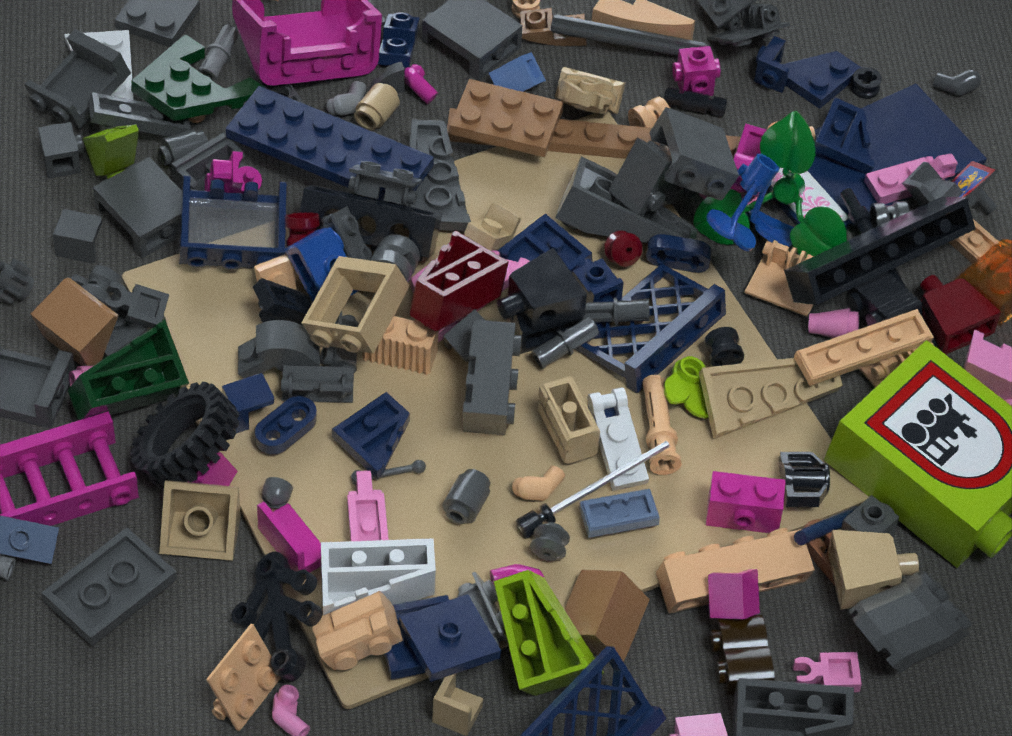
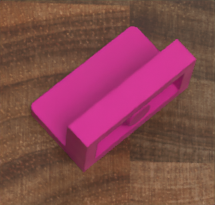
M264 501L257 505L258 529L273 548L287 558L291 569L294 571L305 569L311 573L321 567V542L288 503L272 512Z

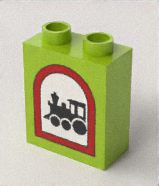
M926 340L840 420L824 461L867 496L870 497L872 495L881 503L890 506L894 513L899 516L898 521L958 568L977 548L990 558L994 557L1012 537V518L1009 517L1012 514V406Z

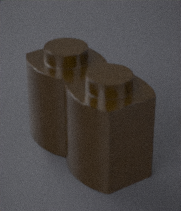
M754 615L746 619L717 618L716 629L710 630V646L712 652H718L720 661H716V679L718 684H724L726 695H734L738 678L774 681L773 662L768 647L763 616Z

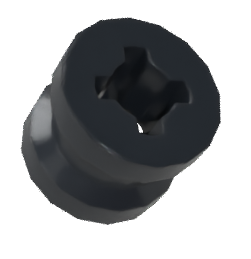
M720 327L706 335L704 343L707 350L711 352L709 360L712 367L741 364L744 360L745 354L742 347L738 345L740 338L736 329Z

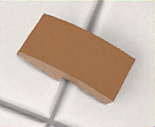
M552 8L520 11L521 25H523L522 39L557 46L587 45V39L551 32ZM585 14L566 15L567 17L585 20Z

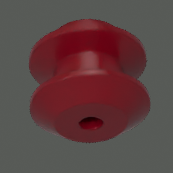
M619 230L608 236L604 245V252L607 259L612 263L628 267L639 260L642 254V243L635 234Z

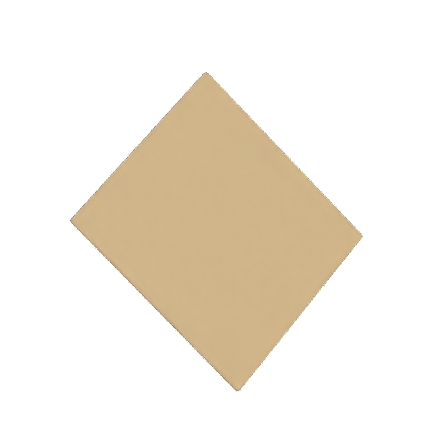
M608 111L607 114L594 113L576 120L618 125ZM496 146L454 161L459 174L461 191H463L466 201L467 214H469L471 222L483 220L491 203L498 202L521 216V221L514 235L515 237L546 213L592 252L593 262L603 258L617 279L621 278L623 280L622 297L658 267L650 263L646 258L648 243L641 242L642 254L635 264L628 267L620 266L609 261L605 255L604 245L608 236L571 229L565 226L561 220L555 218L560 201L581 156L618 174L625 159L547 151L546 157H541ZM673 205L663 206L680 217ZM331 209L329 214L335 213L339 210ZM369 216L362 218L364 230L374 233L376 230L374 219ZM275 221L209 244L274 248ZM397 223L394 228L395 234L409 238L408 228H403V224ZM287 227L285 234V249L286 239L289 237V229ZM439 230L435 253L429 258L424 257V261H419L411 278L439 256L440 249L443 245H447L450 242L454 231ZM365 244L371 250L372 245ZM179 253L124 272L122 278L129 292H132L135 284L169 294L164 316L189 381L188 389L192 383L197 382L200 385L202 382H207L209 385L210 383L214 384L222 392L223 385L244 379L238 375V346L255 338L256 325L262 323L259 317V312L262 309L258 305L259 299L253 289V286L257 283L254 268L240 267L232 270L226 269L223 266L206 265L204 267H192L188 264H179ZM711 261L709 268L700 273L673 269L708 289L713 284L725 289L726 315L658 375L666 380L671 376L674 364L687 356L698 358L704 363L705 367H712L709 360L711 352L707 350L704 340L709 332L720 327H732L737 330L740 338L738 345L742 347L745 354L742 363L777 360ZM662 278L654 285V288L673 287L674 283ZM295 280L296 290L308 294L301 280ZM410 286L394 316L418 321L409 316L414 295ZM508 288L502 292L500 297L477 311L485 320L511 323L510 318L505 320L501 316L497 307V300L508 296ZM360 290L351 295L342 310V316L352 315L360 324L375 293ZM694 294L680 296L681 303L694 302L699 298ZM676 296L656 298L657 305L677 303ZM649 299V306H653L652 299ZM678 313L658 315L659 322L673 321L678 316ZM650 316V321H634V325L655 323L654 316ZM630 321L619 322V325H615V322L610 323V327L630 325ZM656 333L635 335L636 342L650 341L656 336ZM632 336L611 337V343H632ZM607 337L592 339L588 344L592 346L608 345ZM443 339L438 342V351L431 372L428 375H425L424 372L420 374L417 371L411 372L410 369L406 371L404 368L398 369L397 366L391 367L390 364L385 366L383 363L378 365L376 361L373 363L370 360L364 361L362 352L358 351L357 370L354 373L353 403L314 402L317 409L315 426L284 452L267 454L256 446V425L285 402L282 401L281 392L283 372L273 367L265 371L263 375L273 393L274 404L249 412V430L237 433L234 439L226 440L230 446L227 451L220 452L238 471L229 486L239 487L240 510L264 556L270 552H277L258 529L257 505L263 502L262 489L265 480L269 477L282 478L293 486V491L287 504L291 505L320 542H349L350 529L347 495L348 491H356V485L352 483L351 475L356 470H367L332 438V428L387 392L410 413V422L386 469L411 465L415 460L424 461L426 469L421 474L412 471L372 479L373 490H381L384 493L389 540L434 539L435 594L422 599L448 595L449 600L457 598L459 594L458 588L461 585L476 583L472 575L473 572H476L486 582L488 580L491 581L490 570L513 564H521L537 568L543 573L548 585L565 609L582 569L623 571L644 593L660 586L656 571L664 561V558L676 552H685L686 555L699 553V549L711 544H720V547L733 545L735 540L746 536H754L755 540L767 537L768 533L706 526L712 472L781 479L779 468L780 452H813L824 463H827L824 461V457L832 440L807 403L713 439L709 418L703 419L692 415L685 408L684 403L670 404L668 402L670 425L677 432L678 442L675 447L676 453L681 457L682 465L680 469L672 474L658 475L650 470V459L644 462L649 477L647 484L612 491L609 482L554 514L556 519L554 523L561 525L570 536L569 543L564 546L566 548V556L557 561H546L536 556L530 549L532 540L536 539L535 536L532 535L529 538H525L518 529L516 520L532 510L539 514L541 513L540 505L546 503L551 508L608 474L600 446H598V453L592 457L569 464L564 463L559 453V448L556 447L537 409L538 399H540L539 386L568 376L573 377L587 406L588 394L599 392L601 395L610 394L612 389L623 387L627 394L628 408L641 453L643 455L651 450L646 444L649 421L644 389L635 393L626 387L625 378L575 349L573 350L574 354L571 356L566 354L547 365L544 369L538 366L531 351L520 354V357L513 356L512 369H519L517 390H510L509 403H515L514 425H506V435L463 432V405L466 395V377L469 361H464L453 348L448 350L444 346ZM613 354V358L624 364L634 354ZM203 418L195 422L197 426H199ZM295 418L294 420L300 421L303 418ZM829 465L830 490L820 506L786 507L784 498L783 514L779 529L787 528L789 532L802 530L809 521L815 519L824 520L850 507L860 506L869 496ZM551 466H557L565 473L563 481L546 500H526L516 496L512 491V484L518 477H543ZM792 466V467H811V466ZM467 469L478 470L489 478L491 483L489 487L490 494L473 523H455L447 517L442 504L460 474L464 473ZM644 489L651 490L660 517L659 525L588 538L579 510L580 501ZM269 507L272 512L277 510L276 508ZM321 567L311 572L317 578V586L309 595L300 594L291 585L284 584L282 586L285 596L300 602L307 600L314 602L321 607L323 616ZM497 601V602H495V603H496L497 608H498V610H499V612H500L501 610H500L499 602ZM298 620L339 702L345 709H352L428 678L427 674L424 673L391 680L384 654L369 655L358 660L357 665L351 669H337L334 671L319 655L313 627H309ZM505 639L499 642L500 649L509 646Z

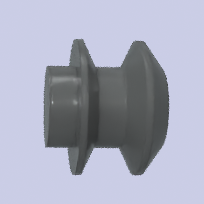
M552 522L541 524L535 528L534 536L536 539L532 540L530 544L531 551L546 561L563 559L566 556V548L564 546L570 541L568 532L561 525Z

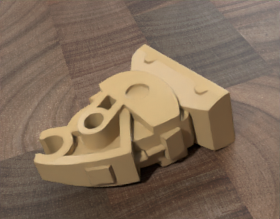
M563 67L555 98L581 110L607 114L608 111L609 113L618 114L625 82Z

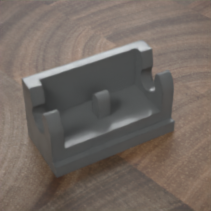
M223 132L173 162V182L182 190L184 175L191 176L190 190L205 191L204 180L206 174H210L212 160H229L232 151H243L231 139L227 138L226 133ZM241 162L238 168L245 166L244 163Z

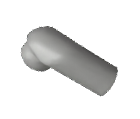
M361 81L352 82L349 93L339 94L328 100L326 105L328 113L333 116L354 114L357 104L365 96L366 85Z

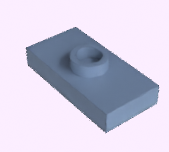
M650 489L580 501L579 510L588 538L659 525L660 517Z
M0 515V554L52 564L59 527Z

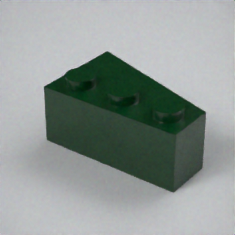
M162 320L155 327L143 335H139L116 353H112L79 375L68 389L78 420L109 411L110 415L167 401V397L172 393L178 397L179 389L187 387L189 381L166 320Z

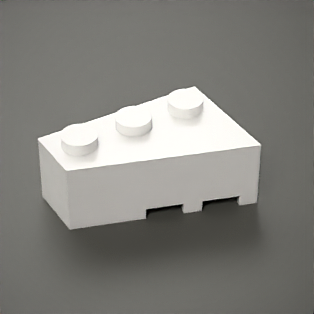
M434 539L321 542L323 615L378 591H381L392 605L416 601L434 595L436 573Z

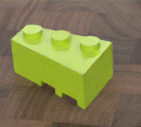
M525 570L494 581L519 690L537 696L570 685L595 657L545 578L530 570Z

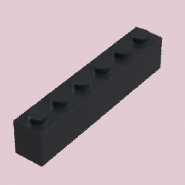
M942 196L784 270L793 302L818 305L975 230L968 199L964 197Z

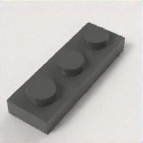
M94 92L91 93L89 99L91 123L104 127L137 124L139 133L146 132L164 137L191 129L189 118L173 121L147 102Z

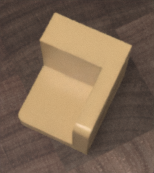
M456 674L447 676L433 698L432 722L468 736L483 707V698L456 688Z

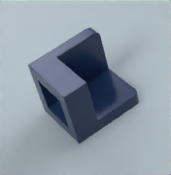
M263 373L222 386V393L239 412V417L237 418L239 426L234 428L236 434L249 430V412L274 404L273 393Z

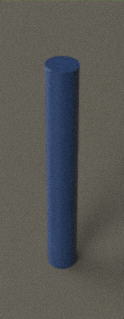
M858 506L850 507L797 531L794 535L795 542L798 545H805L831 533L832 530L841 528L843 520Z

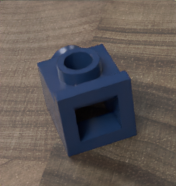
M603 258L594 262L591 259H584L576 265L572 274L587 293L586 303L613 302L614 298H617L618 301L622 298L624 282L621 278L617 279Z

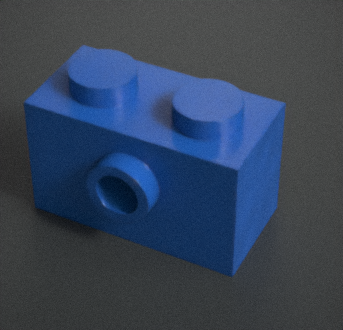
M331 227L318 229L284 249L312 303L338 256L347 257L343 251L344 244L341 237ZM353 289L351 295L355 294L356 292H358V291H360V290H354V289Z

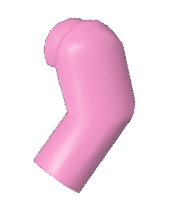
M283 685L280 687L279 692L274 695L272 718L290 736H306L310 731V726L296 716L299 692L292 685Z

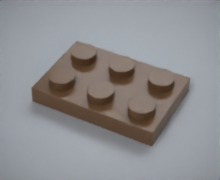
M469 79L450 124V134L546 157L563 112L564 102Z

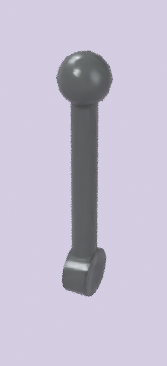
M415 460L411 465L385 469L382 477L412 471L421 474L425 471L426 464L422 460ZM354 471L351 475L352 483L354 485H356L357 482L356 471Z

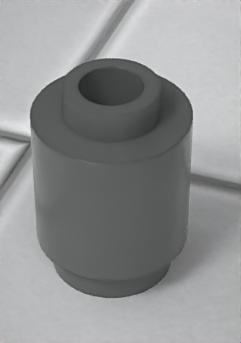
M193 129L163 138L161 146L158 147L160 160L164 166L168 165L172 169L173 162L208 142V139L202 130L195 131Z
M467 469L457 477L442 504L447 517L451 521L458 524L473 523L490 494L489 487L491 483L484 473L475 469Z

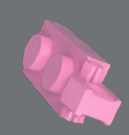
M952 154L940 155L935 159L932 156L923 157L867 173L864 182L877 203L887 204L912 196L902 183L923 162L930 163L943 180L955 176L958 162Z
M371 470L356 471V491H348L347 495L350 541L389 540L384 493L381 490H373Z

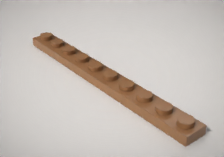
M450 108L447 132L451 142L497 146L450 134V124L456 112L455 108ZM560 119L548 151L626 159L637 137L642 138L646 143L649 140L652 141L649 134L652 128ZM726 135L734 159L741 137Z

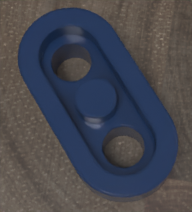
M302 396L287 399L256 425V446L267 454H279L287 450L315 426L317 409L314 402ZM295 418H303V420H300V421H297V420H294V419H295Z

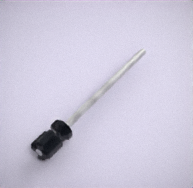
M667 441L663 442L551 508L546 503L540 505L541 513L537 514L532 510L516 520L518 529L525 538H529L534 535L535 528L543 524L544 521L548 523L556 522L554 514L670 447Z

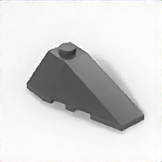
M582 156L560 201L555 217L571 229H579L585 233L609 236L615 231L622 230L635 234L641 242L648 243L652 236L658 234L696 239L698 230L665 207H660L656 211H649L637 216L608 192L617 174Z

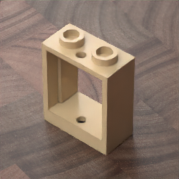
M338 256L304 317L302 324L311 336V340L320 347L328 348L331 346L343 348L353 353L361 351L374 354L410 285L396 264ZM353 289L376 293L358 327L335 324Z

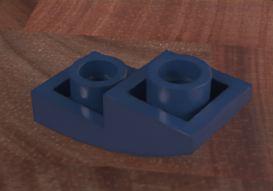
M403 12L388 14L383 29V40L380 46L378 64L389 66L402 62L404 68L410 67L420 17H412L410 14Z

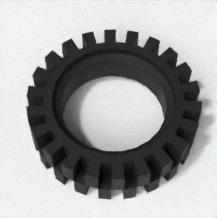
M197 382L192 383L189 389L186 386L179 389L178 397L172 393L167 397L168 404L164 406L160 403L155 408L158 413L155 416L149 414L145 419L148 425L140 426L137 431L140 437L133 440L132 445L135 448L130 451V455L133 457L131 461L159 489H164L165 480L185 482L186 479L189 482L197 480V472L200 471L204 475L210 470L207 464L211 460L216 464L221 458L217 453L219 451H227L230 446L226 440L234 439L236 432L233 429L239 426V420L237 419L239 412L232 402L212 383L210 385L207 382H202L200 385ZM203 418L197 429L183 444L167 453L173 442L187 427Z

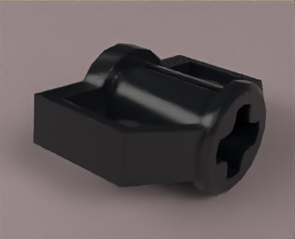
M780 452L779 468L781 479L785 480L784 498L786 507H819L830 490L829 465L819 459L813 452ZM792 466H811V467H792Z

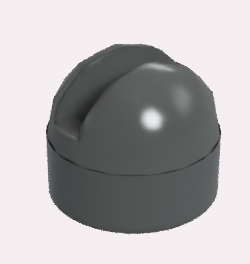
M269 477L265 480L262 489V499L269 507L279 509L290 500L293 486L282 478Z

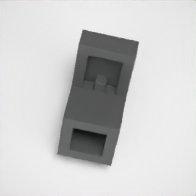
M284 320L263 322L256 325L255 338L238 346V375L247 378L264 373L273 367L283 372V365L320 366V346L311 340V336L305 327L298 323Z

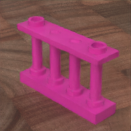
M109 411L1 444L0 515L53 526L115 505H124L133 499L139 498L135 472L121 475L108 446L116 443L113 421ZM95 450L107 480L86 487L74 456ZM60 461L72 491L51 498L39 467ZM25 472L37 502L16 509L4 478Z

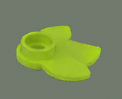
M692 356L684 357L674 364L672 375L664 382L665 397L670 404L684 403L685 408L692 415L707 419L709 417L699 377V372L702 368H705V365L698 358Z

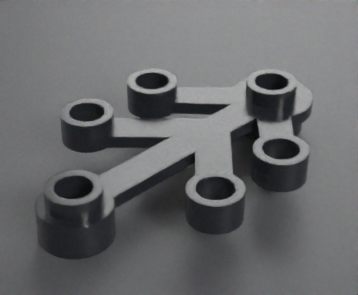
M270 552L257 564L255 570L257 583L247 602L237 604L232 611L231 617L236 624L243 628H248L250 624L255 623L257 610L266 594H268V602L257 620L255 628L262 640H264L272 625L276 652L271 658L273 672L285 681L293 682L303 674L306 660L302 654L292 649L287 613L297 617L305 625L312 627L321 620L322 609L310 600L300 602L283 595L282 586L288 584L300 594L309 595L317 586V578L305 569L299 571L292 570L284 555L279 552Z

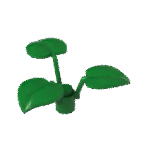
M792 111L786 117L770 126L763 134L760 142L761 154L772 159L779 169L783 168V176L775 183L773 191L765 195L762 204L772 198H776L782 204L794 202L796 217L800 223L790 232L792 245L797 248L799 254L802 251H806V257L808 254L816 256L846 242L847 231L840 215L829 207H814L806 213L805 217L802 214L803 199L800 196L805 190V181L799 174L805 173L812 166L815 160L816 148L808 124L798 111ZM730 189L723 200L707 196L700 203L694 215L693 224L698 229L697 231L717 243L734 244L732 240H728L718 234L709 225L706 216L711 209H716L731 218L742 201L739 192ZM756 201L746 205L737 221L750 229V219L745 212L751 211Z

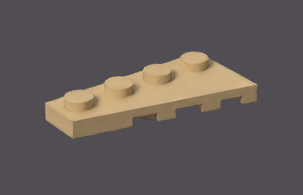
M794 358L705 367L699 372L713 439L837 392L843 386L840 375L809 386Z

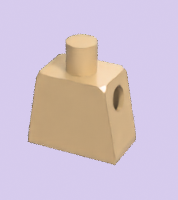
M832 530L827 551L840 610L852 608L859 601L900 584L902 576H910L916 572L919 573L917 554H897L893 537L888 533Z

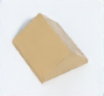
M165 480L159 554L233 561L241 518L239 487Z

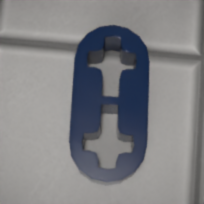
M665 234L652 236L649 239L646 251V258L653 265L659 266L664 264L671 269L695 273L706 271L710 266L712 248L703 241Z

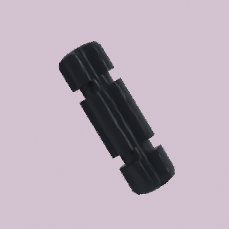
M671 87L665 90L664 100L669 107L676 108L677 105H681V109L705 114L707 111H711V115L724 116L727 107L726 98L714 96V99H711L708 94L684 90V93H680V89Z

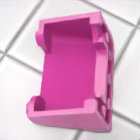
M232 0L233 19L253 69L259 79L267 85L274 86L362 76L372 72L378 64L382 14L368 0H322L321 11L264 17V5L260 0Z

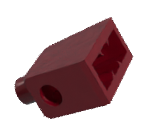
M931 275L920 284V289L924 293L921 300L922 316L938 343V349L945 355L969 345L974 329L983 333V338L995 333L1001 313L1000 310L965 279L959 278L944 285L936 275Z

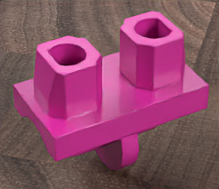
M232 151L229 160H212L210 174L207 173L205 176L204 190L210 191L211 181L219 179L224 182V192L243 194L245 183L256 182L259 190L262 184V177L259 171L253 167L242 166L238 168L243 158V152Z

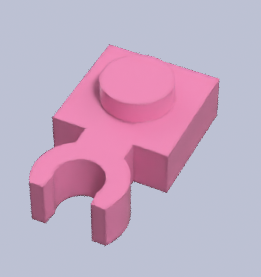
M857 652L820 653L818 662H814L807 657L794 659L793 671H805L808 674L806 676H796V683L854 687V692H860L862 683Z

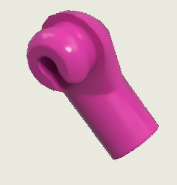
M417 64L405 68L404 83L426 104L432 102L438 95V92L423 78L425 75L424 69Z

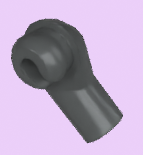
M971 69L954 77L938 72L934 79L933 87L957 96H963L979 87L981 76L977 71Z

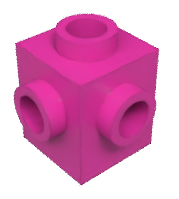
M710 46L679 49L677 62L672 65L674 81L678 83L680 93H684V90L713 96L715 80L720 78L721 69L719 59H714Z

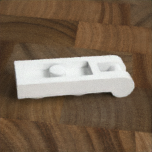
M623 387L612 389L610 394L601 395L599 392L588 394L589 410L600 430L598 442L607 474H610L642 455L628 408L627 394ZM614 407L616 416L606 418L604 409ZM643 462L610 482L612 491L647 484L649 477L645 463Z

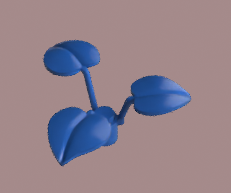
M757 154L749 166L742 164L737 170L742 178L740 185L747 193L732 217L730 218L719 210L711 209L707 213V221L718 234L728 240H732L740 249L748 252L753 250L756 245L753 232L737 221L752 196L757 195L759 192L754 208L746 212L747 216L755 224L757 232L772 243L776 240L778 243L790 248L792 246L790 232L794 227L759 211L766 191L772 184V179L779 172V167L769 157Z

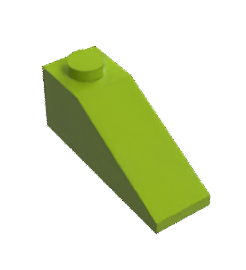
M137 124L112 127L82 138L96 176L106 175L107 179L124 171L125 167L134 164L139 133Z

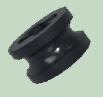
M859 68L854 72L851 90L859 98H874L880 91L882 77L873 68Z

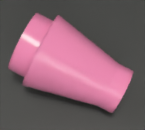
M850 308L809 314V334L835 338L859 329V312L851 311Z

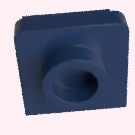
M774 36L768 46L763 45L757 54L754 82L783 93L789 74V68L781 64L786 40Z

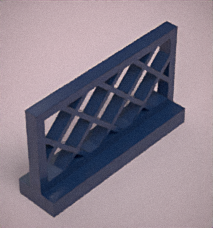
M661 264L619 300L652 299L653 306H649L650 316H654L655 323L634 325V321H630V325L610 327L611 322H595L599 333L592 339L607 337L608 345L592 346L587 341L575 350L625 378L626 387L638 393L643 389L642 381L645 377L661 373L726 315L725 289L716 284H713L708 289ZM662 278L674 283L673 287L654 288V285ZM694 294L699 297L694 302L681 303L680 296ZM676 296L677 303L656 304V298ZM678 313V316L673 321L659 322L658 315ZM656 333V336L650 341L636 342L635 335ZM632 336V343H611V337ZM613 354H634L624 364L613 358Z
M606 646L520 736H552L553 719L559 713H566L564 736H574L576 714L587 715L585 736H596L598 717L609 718L606 736H651L667 718L660 707L649 704L616 649ZM608 662L613 668L612 686L601 685L602 669ZM584 687L590 688L588 711L577 710L578 693ZM600 689L612 690L609 713L598 712ZM622 691L628 692L635 703L626 715L620 714Z

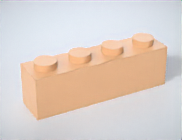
M781 528L768 533L767 537L756 540L754 536H746L735 540L733 545L720 547V544H711L699 549V553L686 555L685 552H676L666 556L656 571V575L668 613L708 605V575L713 572L740 573L748 569H757L759 593L806 582L815 569L807 545H798L794 540V535L799 530L789 532L787 528Z

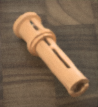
M649 375L642 381L649 421L646 444L650 449L665 441L670 445L666 450L650 458L649 465L653 473L668 475L679 470L682 465L681 457L676 453L675 447L678 442L677 432L670 425L668 402L664 394L665 380L660 375Z

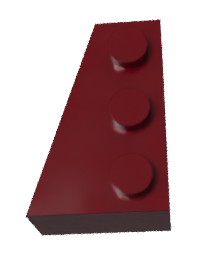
M455 230L451 235L450 242L447 245H443L436 260H432L416 280L409 316L436 332L470 314L474 309L477 310L501 296L509 261Z

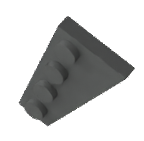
M412 119L409 147L433 156L434 166L417 188L415 204H408V206L441 213L442 218L439 230L465 231L471 220L469 214H467L464 193L461 191L459 174L454 164L453 151L445 121Z

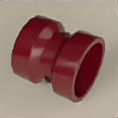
M299 212L285 216V227L289 229L286 248L317 230L320 225L319 214Z

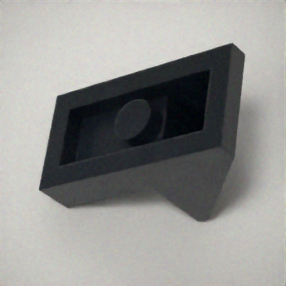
M261 278L253 286L259 299L258 305L262 309L259 312L262 323L284 320L303 326L302 321L312 305L308 294Z

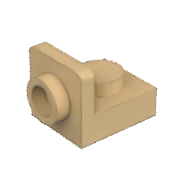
M493 202L485 218L469 222L463 235L490 251L500 249L513 239L521 221V216L500 203Z

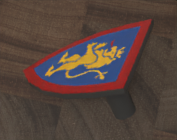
M974 161L970 162L951 181L955 182L963 191L959 197L968 199L970 209L976 203L986 214H990L996 209L997 205L981 187L998 173L997 170Z

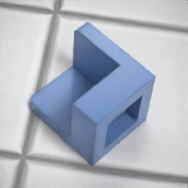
M532 52L489 72L494 85L521 92L546 81Z

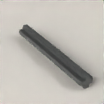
M557 14L553 16L551 21V32L674 56H678L679 49L707 46L704 42Z

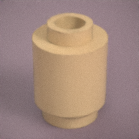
M374 84L356 106V112L354 113L356 122L362 128L369 131L382 127L400 104L397 91L388 84Z

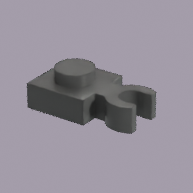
M110 282L107 291L117 294L119 300L105 299L103 304L114 312L120 309L126 310L124 320L149 328L155 327L156 324L163 320L169 294L135 284L132 292H129L121 283Z

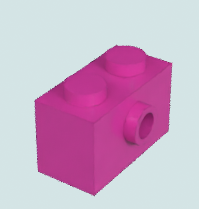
M713 471L708 495L706 526L770 533L779 529L784 507L785 480Z

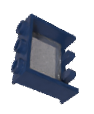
M184 175L179 264H188L192 267H204L206 265L223 266L226 269L233 270L240 267L254 268L255 265L285 254L287 182L279 183L277 196L258 195V184L256 182L245 183L243 194L224 192V182L219 179L211 181L210 191L190 190L191 176Z

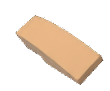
M599 0L593 8L592 21L693 40L695 20L647 0H636L633 5L622 0Z

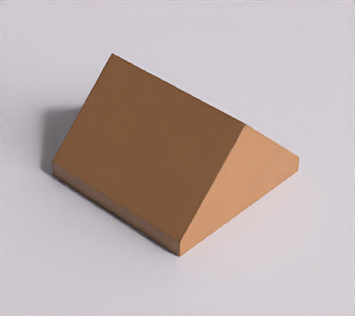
M65 278L30 314L43 337L60 350L73 353V360L81 366H94L102 361L119 316L71 278Z
M582 569L564 610L592 653L599 655L606 646H611L616 649L624 662L650 599L623 571Z

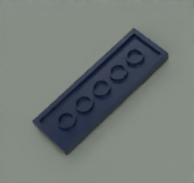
M258 86L226 127L227 138L347 188L351 176L356 177L357 173L349 172V168L357 164L360 165L361 161L378 163L381 165L380 170L393 172L395 168L409 170L414 173V178L422 179V181L434 166V157L261 86ZM420 184L413 187L412 190L416 191ZM381 187L378 200L384 201L386 188Z

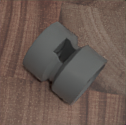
M399 234L388 235L380 241L370 261L396 264L409 283L419 264L420 253L418 247L409 238Z

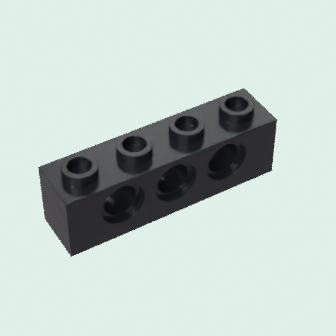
M310 185L303 190L300 212L317 213L321 219L329 215L331 209L341 210L348 206L350 213L358 222L359 232L364 243L372 245V251L376 250L384 237L396 235L394 232L395 225L401 223L408 228L409 239L419 249V261H424V257L429 258L435 253L442 218L441 213ZM364 216L374 219L376 223L374 233L367 232L362 227V218ZM320 220V225L318 226L317 230H318V229H321V228H320V226L322 225L321 220Z

